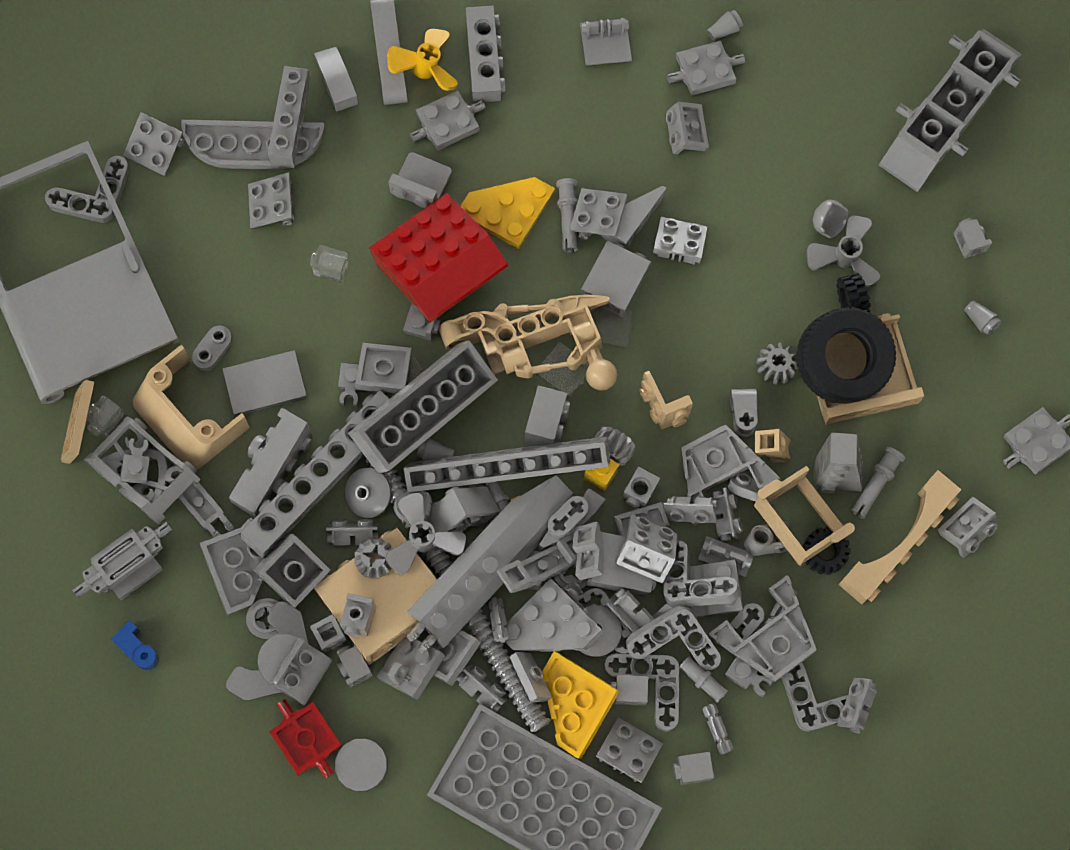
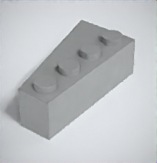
M281 408L277 415L281 417L277 426L274 428L271 426L266 433L265 447L256 450L251 461L252 469H245L229 496L233 505L255 518L260 513L258 510L263 503L270 500L278 488L285 482L284 478L288 472L292 473L299 463L298 457L302 451L306 452L313 441L308 423L284 408Z
M831 433L814 459L813 487L815 489H820L822 493H834L835 490L863 492L862 455H860L861 450L857 434Z

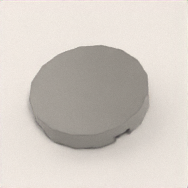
M354 739L347 742L338 751L335 759V772L339 781L348 789L356 792L367 791L377 787L384 779L387 771V759L383 749L377 743L368 739Z

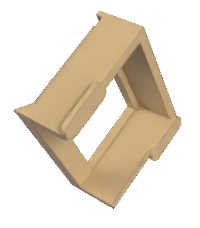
M807 466L782 482L774 480L761 488L757 493L758 499L754 504V507L799 566L831 544L838 543L855 530L854 525L850 522L844 526L811 485L806 478L809 472ZM796 485L833 532L807 551L803 549L769 504Z

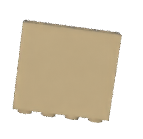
M887 313L877 317L889 328L892 339H894V345L896 346V365L891 378H889V382L886 383V386L880 392H877L872 397L853 403H833L817 396L825 425L919 404L924 398L922 387L917 388L898 328L899 314L891 316V314ZM839 333L834 335L827 343L825 357L829 368L835 375L842 379H852L863 372L867 359L866 351L857 337L849 333Z
M398 528L393 531L389 530L380 537L382 540L389 542L393 549L407 541ZM378 550L373 555L367 556L371 559V565L376 559H382L378 555ZM416 554L408 573L405 575H399L391 569L389 573L382 577L369 578L358 571L354 563L355 558H353L351 561L346 560L341 563L337 571L331 575H326L314 587L319 598L322 599L339 624L347 602L346 597L348 593L373 599L376 611L368 636H349L368 665L406 639L407 635L418 624V620L409 615L407 611L437 580L418 554ZM354 612L352 618H358L360 613Z

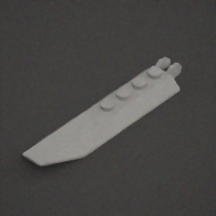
M557 475L511 501L407 611L409 615L418 620V624L406 638L411 642L417 639L424 629L429 633L427 638L418 647L421 653L428 650L436 640L443 649L503 584V581L497 574V570L516 560L520 562L525 560L540 544L548 532L549 519L573 494Z

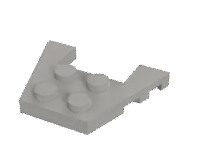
M726 424L682 447L685 479L687 480L688 488L687 496L691 497V504L695 503L696 497L706 498L704 491L747 469L750 470L759 489L774 480L781 481L780 477ZM691 522V523H692L693 525H696V524H698L699 522Z
M788 575L768 590L784 611L743 641L727 620L708 633L711 640L774 682L778 681L817 650Z

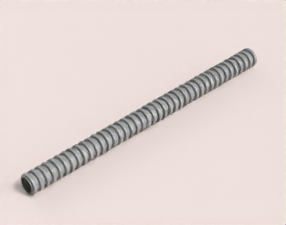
M366 459L365 462L367 465H370L369 468H374L368 461V459ZM392 468L388 472H383V474L390 483V503L394 504L400 494L408 491L405 489L406 484L404 482L401 483V476H397L398 471ZM402 521V523H406L405 528L410 530L407 522ZM423 530L420 533L414 534L415 539L420 537L421 543L426 542L428 532ZM433 545L429 551L421 554L427 557L425 560L431 564L430 569L435 570L434 575L440 577L453 561H449L450 556L445 554V550ZM480 608L467 622L466 628L472 631L471 636L481 642L479 649L484 651L483 656L488 657V664L493 665L491 669L493 671L496 670L497 678H501V685L504 684V690L510 693L508 696L513 698V705L518 706L517 711L522 713L521 718L526 719V726L531 728L529 731L536 733L549 725L550 719H546V712L541 711V704L530 702L510 660V656L507 655L508 650L503 649V643L494 640L493 630L490 628L491 623L486 621L487 616L482 615L483 610Z

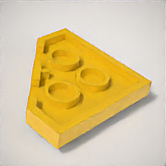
M536 177L469 192L461 207L485 231L519 249L555 193V188Z
M554 651L542 673L543 679L552 695V698L548 700L551 719L554 720L556 742L559 747L571 755L582 759L620 691L558 651Z

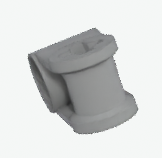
M731 389L730 405L734 432L742 438L750 437L755 432L758 422L756 389Z
M783 521L789 529L790 523L788 521ZM768 524L755 526L744 542L746 551L753 556L788 552ZM755 538L760 539L762 543L757 542Z

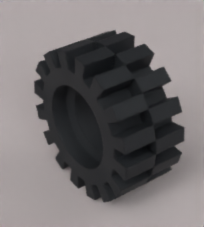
M859 273L837 279V295H839L838 300L841 303V308L855 307L856 309L867 310V312L871 311L869 308L871 307L869 302L870 296L867 294L868 288L865 287V281L862 280V276Z
M828 526L825 529L822 527L818 528L805 540L803 549L805 551L809 550L833 532ZM842 539L838 543L832 544L836 550L834 558L825 560L816 554L807 560L805 564H809L812 571L817 570V574L821 575L823 573L831 575L832 572H838L849 559V554L851 553V548H848L849 540Z

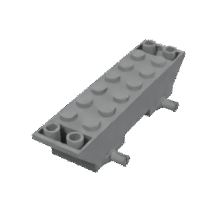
M985 29L978 30L974 37L967 42L953 35L949 44L960 50L945 76L919 107L911 110L900 103L895 110L907 118L879 163V166L916 192L920 190L950 149L962 157L966 154L969 148L957 140L1001 82L1005 80L1016 88L1021 81L1010 71L1022 54Z

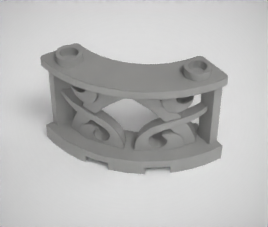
M126 416L123 419L124 421L93 453L90 452L84 460L115 487L120 485L122 488L119 492L159 525L166 518L163 513L193 481L198 483L201 479L195 474L198 470L187 460L184 463L153 439L145 431L148 427L136 417L133 420ZM128 429L137 435L138 439L135 442V448L143 447L144 440H148V444L155 449H148L144 456L157 460L159 468L158 482L147 481V484L138 483L131 487L132 482L121 481L119 470L122 468L124 454L131 455L130 450H123L117 440ZM126 437L125 443L129 449V439ZM114 444L118 452L112 453L100 459L103 456V454ZM167 460L174 466L168 469ZM181 473L176 479H173L175 474ZM146 488H155V491L150 489L147 495H143V491Z

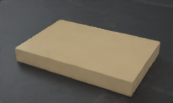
M83 381L75 392L61 462L70 464L79 455L94 386L93 381Z

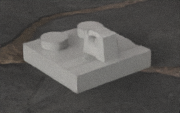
M362 343L355 388L357 390L375 392L380 390L385 395L387 393H398L407 385L412 348Z
M735 559L690 566L689 580L731 577L737 581L740 591L739 597L732 603L692 606L691 611L696 618L744 611L738 566ZM730 587L726 588L724 593L729 592ZM701 588L696 591L695 595L704 596L707 594L708 589Z
M462 630L443 649L436 640L431 647L441 651L445 657L434 673V676L453 686L458 675L463 671L481 642Z
M406 638L396 645L384 667L378 673L377 678L418 700L445 655L431 646L424 653H421L418 650L421 641L415 639L410 642Z

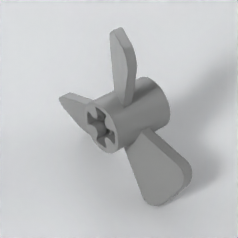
M860 216L848 218L846 222V235L840 240L837 247L818 243L810 244L806 252L808 267L816 271L835 262L841 268L852 267L855 274L859 273L862 276V280L865 281V287H870L877 283L880 279L879 272L859 258L863 250L861 239L871 228L872 221L869 218ZM849 250L853 251L854 253L851 256L847 255Z
M413 493L400 499L398 508L411 528L409 540L386 555L388 565L399 575L408 573L417 552H427L433 545L453 555L463 553L466 542L464 533H435L434 527L429 522L424 521L423 496L420 493ZM423 530L427 531L426 542L421 543L420 537L415 539L414 534L420 533Z

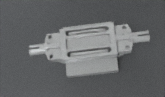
M165 522L154 531L147 526L137 533L133 529L129 530L90 559L93 565L82 572L85 581L72 591L79 599L91 589L98 594L113 590L122 601L163 570L155 557L159 555L163 548L160 539L172 531V529Z

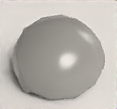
M829 199L824 201L816 208L812 221L815 230L827 238L837 236L844 229L847 222L848 209L836 200Z

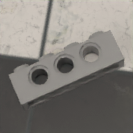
M494 6L466 7L473 103L480 100L483 102L501 101V92H505V79L500 78L499 71H503V57H498V50H502L501 35L496 36V29H500L499 14L494 15ZM486 31L488 34L482 35L480 32ZM488 52L490 55L483 56L481 53ZM485 73L492 74L491 77H484L482 75Z
M284 66L268 148V157L271 165L295 168L310 87L308 69Z

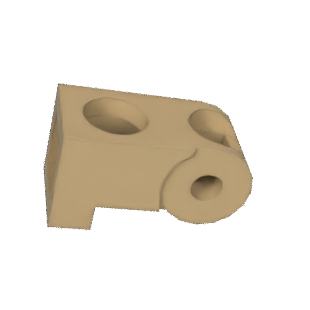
M780 429L755 431V453L758 456L766 455L769 461L777 463L789 462L791 460L789 454L791 440Z

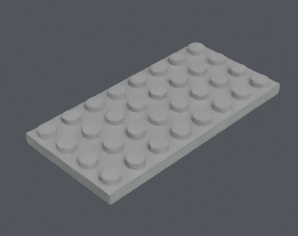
M480 703L427 794L429 798L519 850H640L662 809L660 806Z

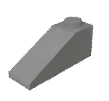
M661 186L625 204L616 237L601 235V237L612 243L618 242L627 249L665 198L667 188Z

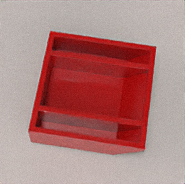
M448 193L369 247L376 265L430 323L508 267V263L489 234Z

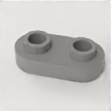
M221 325L212 327L196 347L192 359L199 370L210 371L214 369L230 348L233 338L228 328ZM218 334H222L223 338L220 340H216L215 336ZM202 354H209L207 359H200Z
M739 473L731 477L728 485L729 490L737 496L753 501L758 499L757 493L760 489L754 478L745 473ZM776 498L775 500H773L772 502H770L769 504H770V505L774 504V503L776 502L777 498Z

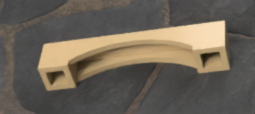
M937 470L917 493L921 497L919 511L910 532L903 542L878 560L866 564L858 562L839 583V586L861 605L867 599L872 602L881 592L877 587L882 581L888 583L897 573L894 570L895 566L899 562L902 565L905 564L913 554L909 550L914 544L919 547L929 536L925 531L930 526L935 528L944 517L941 513L945 508L951 510L959 501L956 495L962 489Z

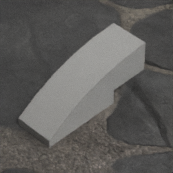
M337 47L314 53L335 111L358 105L356 92Z
M589 488L583 496L588 503V512L586 517L576 527L589 524L605 504L606 499ZM579 504L576 508L572 507L569 515L572 516L575 512L581 514L582 505ZM564 518L560 523L555 521L554 530L560 529L564 531L563 527L567 519ZM547 532L540 542L538 550L542 552L556 545L560 539L552 537Z

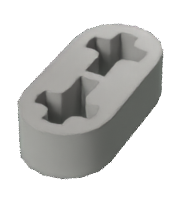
M580 496L568 499L549 519L547 527L549 534L557 539L566 537L586 517L588 512L587 501ZM572 504L576 506L581 504L582 513L580 514L579 512H575L572 516H570L569 513L572 511ZM564 518H566L567 521L564 523L563 527L564 531L560 529L555 531V524L553 522L556 521L557 523H560Z
M747 604L743 608L744 611H740L730 623L735 631L740 625L744 628L740 633L743 641L750 637L764 619V611L758 604ZM755 610L758 620L752 619L749 624H746L744 622L748 617L746 611L752 612Z

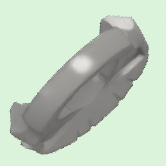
M405 492L397 497L394 503V511L402 521L407 522L398 508V503L401 498L413 493H420L423 496L424 521L430 516L432 498L428 492Z

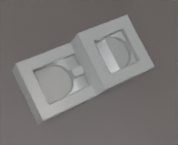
M598 522L575 527L572 546L573 550L577 553L575 575L579 580L603 575V545Z

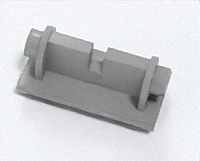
M723 488V495L722 491L713 492V499L718 500V510H715L716 516L723 515L724 517L718 519L717 523H715L718 538H721V542L731 541V536L737 540H742L740 533L743 532V525L741 519L737 518L736 508H738V500L736 495L727 488Z
M672 496V498L667 499V503L663 504L668 521L717 523L715 510H718V500H714L713 497H696L695 503L691 504V497Z
M345 519L332 520V524H328L326 527V531H332V533H327V543H332V546L351 545V536H355V545H360V543L368 541L369 538L379 539L378 532L374 533L373 531L378 529L379 523H373L372 519H360L358 523H347Z
M706 536L698 560L709 564L735 559L739 575L746 577L753 560V555L749 554L746 550Z
M623 588L619 591L617 590L606 603L632 633L655 619L644 607L637 611L635 608L640 603L629 590L625 591Z
M470 665L464 668V672L457 678L459 686L471 697L480 691L482 694L476 701L495 713L501 709L500 705L509 700L505 695V690L496 683L492 684L486 678V673L477 666Z
M853 679L837 726L850 728V731L857 734L864 730L869 713L863 710V706L871 708L877 694V685L872 683V679Z

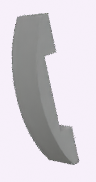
M574 533L560 539L556 545L521 562L516 560L498 569L497 574L509 592L513 593L537 585L576 564L577 553L572 548Z

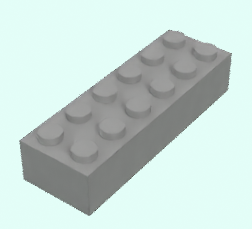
M469 340L458 343L348 434L377 473L388 472L498 381V379Z

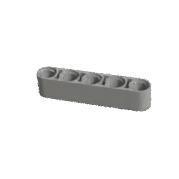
M370 0L384 105L406 103L407 93L404 71L393 74L389 71L387 63L389 48L391 46L400 47L394 0Z

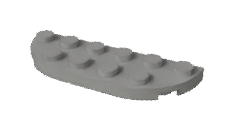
M181 120L182 132L187 146L197 158L209 165L230 169L276 170L288 168L271 165L269 161L268 148L273 122ZM303 122L295 166L306 161L318 149L325 132L324 123Z

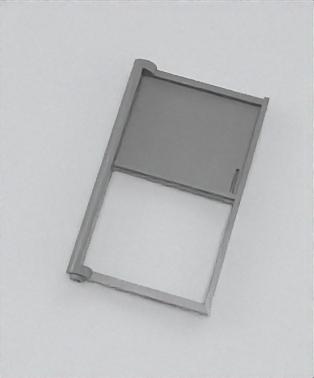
M88 141L0 177V189L83 154H87L125 236V240L119 244L9 291L0 274V309L42 404L53 403L61 399L65 395L63 390L167 344L172 342L173 344L179 343L178 337Z

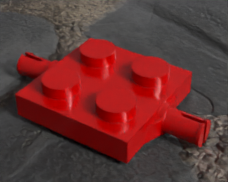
M287 699L282 700L287 710H285L281 702L277 706L285 718L278 726L270 730L269 733L298 776L308 769L317 766L324 778L327 779L329 775L324 768L327 769L330 775H333L335 772L326 760L330 754L342 747L341 743L313 702L301 710L293 711Z

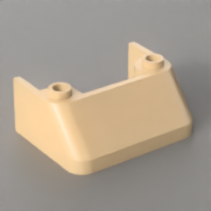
M180 345L149 370L133 398V407L177 459L183 463L187 460L198 470L250 427L242 413L223 429L215 421L209 419L202 420L193 427L166 397L163 391L172 384L173 374L191 361L185 348Z

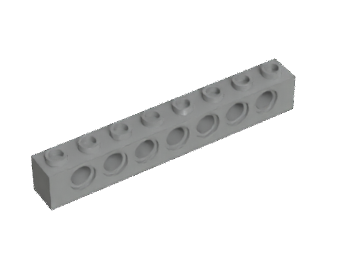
M380 390L375 395L370 394L362 403L364 407L358 413L356 411L352 412L345 421L347 424L341 430L337 428L329 436V443L324 448L322 446L318 447L311 455L312 460L307 465L302 464L295 471L293 480L290 483L284 482L276 491L278 495L272 501L267 500L258 510L260 513L254 520L249 518L241 527V539L264 559L364 456L356 443L349 439L348 433L387 402L389 398ZM335 450H340L344 453V456L336 459L331 453ZM324 468L327 474L325 476H317L314 474V470ZM305 485L310 491L303 495L299 494L296 489L299 486ZM288 503L293 509L290 512L284 513L279 510V506ZM266 521H270L275 524V528L271 531H265L261 528V525Z
M606 436L409 462L404 467V473L409 493L604 468L610 464V454Z

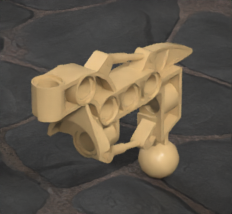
M574 295L550 299L547 304L532 306H507L502 303L493 312H472L457 319L448 320L439 326V332L446 350H451L458 343L468 340L472 345L481 342L494 375L505 370L507 374L515 371L517 377L531 378L533 374L562 367L576 370L581 364L584 365L588 362L589 367L586 372V380L592 388L599 391L608 390L615 384L618 374L615 366L610 361L602 358L600 350L603 348L601 337L589 311L609 303L610 298L607 296ZM539 310L512 321L508 320V316L511 313ZM550 321H558L555 324H549ZM474 326H480L478 329H472ZM528 329H535L532 332H526ZM570 332V335H573L576 347L567 358V362L531 367L525 349ZM506 337H511L508 341H502Z

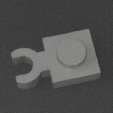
M341 363L338 388L345 390L339 398L341 406H344L346 398L349 397L354 399L353 406L355 408L359 404L356 391L363 392V390L355 388L359 366L357 364Z
M130 439L129 450L131 455L124 454L121 471L122 482L147 484L150 457L144 455L149 449L148 440H144L143 447L135 448L134 439Z
M737 656L724 674L725 677L745 690L749 684L752 685L754 692L759 696H764L766 693L759 687L760 682H766L768 685H771L773 682L765 675L759 676L756 674L758 670Z

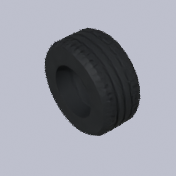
M855 307L835 309L816 318L804 330L797 347L796 361H798V370L804 383L807 384V387L815 395L826 399V401L839 404L862 401L877 394L889 382V378H891L896 365V346L894 345V339H892L889 328L876 315H872L867 310L856 309ZM839 333L854 335L861 341L866 351L865 368L859 376L852 379H842L835 375L826 361L825 350L827 343L834 335Z

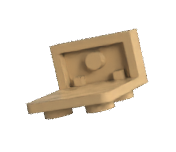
M650 371L644 372L639 392L643 401L648 402L652 409L650 410V415L655 424L658 423L661 430L672 425L675 428L685 424L693 405L690 396L687 395L665 404Z

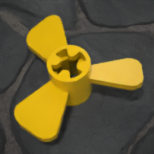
M439 29L427 30L424 35V43L418 47L417 52L391 46L387 52L389 71L397 74L412 69L413 74L418 78L428 79L433 76L439 87L443 90L455 89L458 85L457 80L437 65L441 56L439 49L448 40L449 32Z

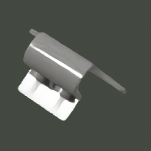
M278 602L267 617L268 623L276 629L278 635L269 638L262 645L257 659L259 670L254 671L243 667H236L229 676L226 687L230 692L243 700L283 693L305 706L332 663V660L308 644L301 612L286 602Z

